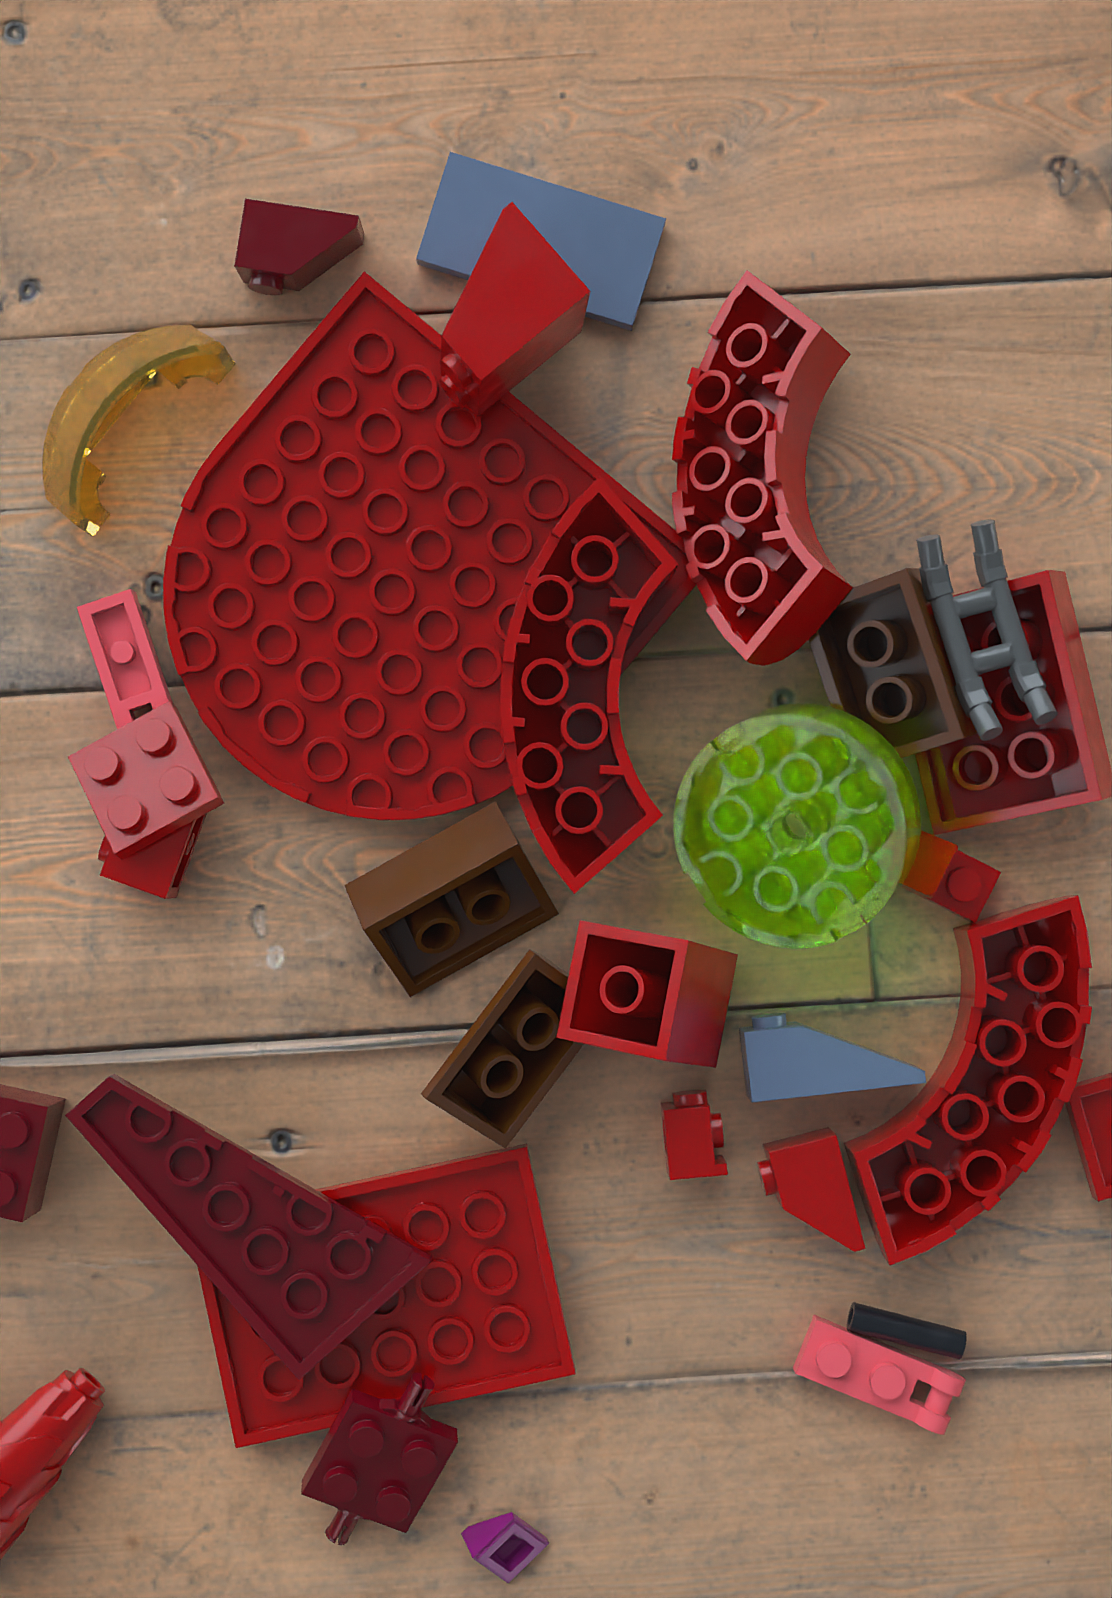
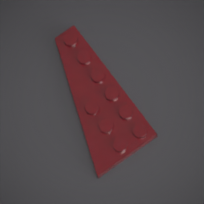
M116 1074L108 1076L65 1115L298 1380L432 1260V1256Z

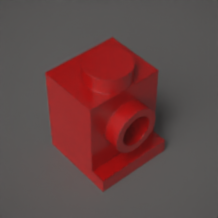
M686 1090L672 1093L673 1102L661 1103L666 1170L669 1180L728 1175L727 1163L723 1155H714V1148H724L721 1113L710 1112L707 1091Z

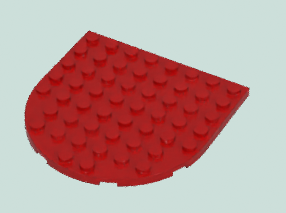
M365 271L222 438L198 470L181 503L182 511L175 526L171 546L168 545L163 577V609L167 638L174 664L192 702L198 710L197 713L220 744L246 769L286 795L322 810L355 818L383 821L416 820L442 816L472 807L501 794L513 786L505 755L500 720L501 673L505 639L510 620L529 568L533 565L552 529L572 503L599 476L605 480L679 564L675 574L659 589L637 621L625 649L620 676L697 585L688 576L685 565L689 562L685 553L683 539L677 535L676 530L513 394L508 392L478 417L467 404L462 408L458 407L447 396L439 382L443 378L440 365L441 335Z

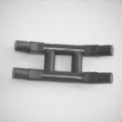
M992 519L981 520L971 524L975 552H973L975 568L980 585L984 588L953 597L952 595L954 591L949 577L948 565L944 561L940 535H927L916 540L921 564L919 571L923 591L927 602H930L956 685L954 687L966 716L971 719L982 741L997 737L1002 733L1003 728L991 706L992 701L985 689L982 677H979L980 674L1010 666L1008 671L1013 686L1020 700L1025 702L1036 724L1048 723L1058 713L1045 690L1046 684L1040 675L1037 663L1032 659L1006 579L1008 575L1004 565L1002 549H999L995 520ZM991 610L1002 644L971 652L960 619Z

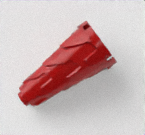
M79 1368L75 1373L69 1370L63 1371L55 1380L37 1389L6 1418L0 1421V1560L25 1530L29 1516L56 1484L62 1473L61 1468L89 1433L97 1418V1414L104 1406L100 1399V1396L105 1392L104 1387L84 1368Z

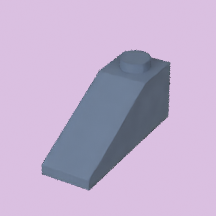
M786 1013L751 1017L752 1026L739 1028L746 1095L752 1103L926 1083L925 1071L917 1066L796 1021L787 1022Z

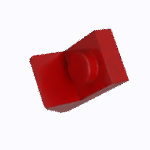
M895 820L870 870L972 923L977 922L1001 874L1000 871L959 851L958 845L898 820Z

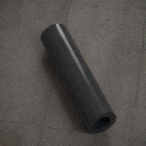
M856 1302L852 1303L847 1319V1331L958 1360L962 1358L965 1351L967 1334L963 1330Z

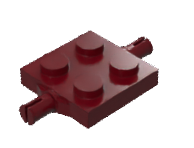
M414 1373L403 1395L398 1400L377 1398L353 1388L302 1478L301 1495L338 1509L325 1531L327 1538L334 1544L338 1538V1545H345L359 1519L371 1520L407 1533L457 1446V1428L431 1419L421 1410L435 1387L434 1382L428 1376L424 1375L422 1380L421 1373Z

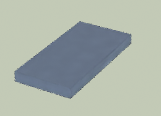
M453 152L449 153L416 257L417 265L468 280L503 208L513 202L591 291L585 317L632 331L665 227L666 218Z

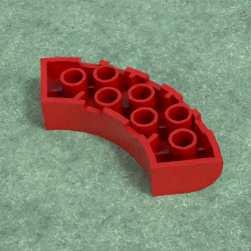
M746 270L723 303L707 332L712 336V339L699 369L692 367L687 384L691 387V392L684 417H678L673 440L672 460L678 464L677 491L672 493V509L676 533L683 539L685 553L689 562L685 565L691 581L696 583L708 607L706 612L723 637L745 661L754 665L766 666L782 661L799 650L816 633L853 588L830 562L817 539L808 509L805 483L806 456L817 412L836 374L851 354L821 326Z
M601 476L568 508L552 529L533 565L530 566L510 620L505 639L501 673L500 720L505 755L514 790L533 835L550 864L573 894L580 890L663 816L638 779L625 747L619 717V682L625 649L637 621L659 589L675 574L679 564Z
M1078 895L1062 896L1040 901L977 920L976 923L971 922L953 928L960 960L961 995L952 1038L943 1059L927 1084L903 1110L872 1131L844 1142L870 1225L882 1254L890 1266L930 1250L957 1234L955 1231L959 1230L985 1209L987 1211L991 1210L1001 1200L999 1196L1016 1181L1022 1172L1026 1173L1042 1153L1052 1136L1049 1133L1056 1123L1064 1103H1069L1082 1066L1083 1059H1080L1084 1046L1086 1025L1090 1024L1092 1006H1089V968H1092L1088 931Z

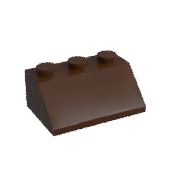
M496 801L344 885L363 931L410 997L559 914Z
M529 949L422 1091L421 1095L429 1102L506 1149L584 1045L583 1043L556 1038L569 974L543 955Z

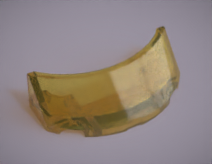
M170 325L152 328L128 336L112 344L91 359L71 385L67 386L48 424L42 458L43 484L46 499L71 522L93 537L109 518L110 513L100 502L98 490L99 484L102 486L107 475L86 459L87 455L156 372L178 389L187 383L186 379L193 377H204L206 380L218 385L236 364L226 348L217 340L191 325Z

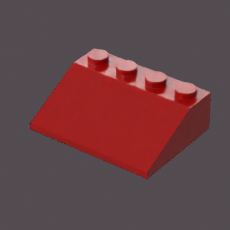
M1045 570L1007 581L1032 659L1037 663L1040 675L1046 684L1045 690L1058 712L1057 716L1045 724L1038 725L1035 723L1025 702L1020 700L1013 686L1008 671L1010 666L980 674L979 677H982L985 689L992 701L991 706L1003 728L1002 733L987 741H982L979 735L975 734L915 754L933 835L1112 797V769L1065 571ZM971 590V591H967V592H964V593L956 594V595H953V597H954V596L961 595V594H965V593H968V592H972V591H975V590ZM991 610L960 619L971 652L1002 644Z

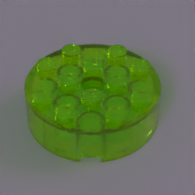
M806 703L784 704L757 712L742 720L710 741L699 752L686 771L678 790L673 817L675 848L683 873L688 872L694 885L706 900L703 905L711 914L735 932L751 940L779 948L803 949L828 945L836 942L839 938L855 932L869 923L900 889L914 864L921 835V812L916 787L904 761L894 747L873 727L847 712L829 706ZM794 814V817L803 825L804 832L807 834L806 838L797 836L791 831L787 825L786 816Z

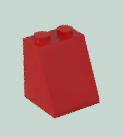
M513 202L503 208L441 335L440 365L443 378L439 380L440 385L447 396L458 407L462 408L467 404L477 417L581 333L591 292Z
M580 920L556 1038L667 1062L716 1068L738 954L689 940Z

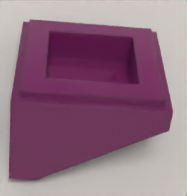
M513 1512L468 1526L461 1533L472 1558L506 1583H509L549 1544L545 1536Z

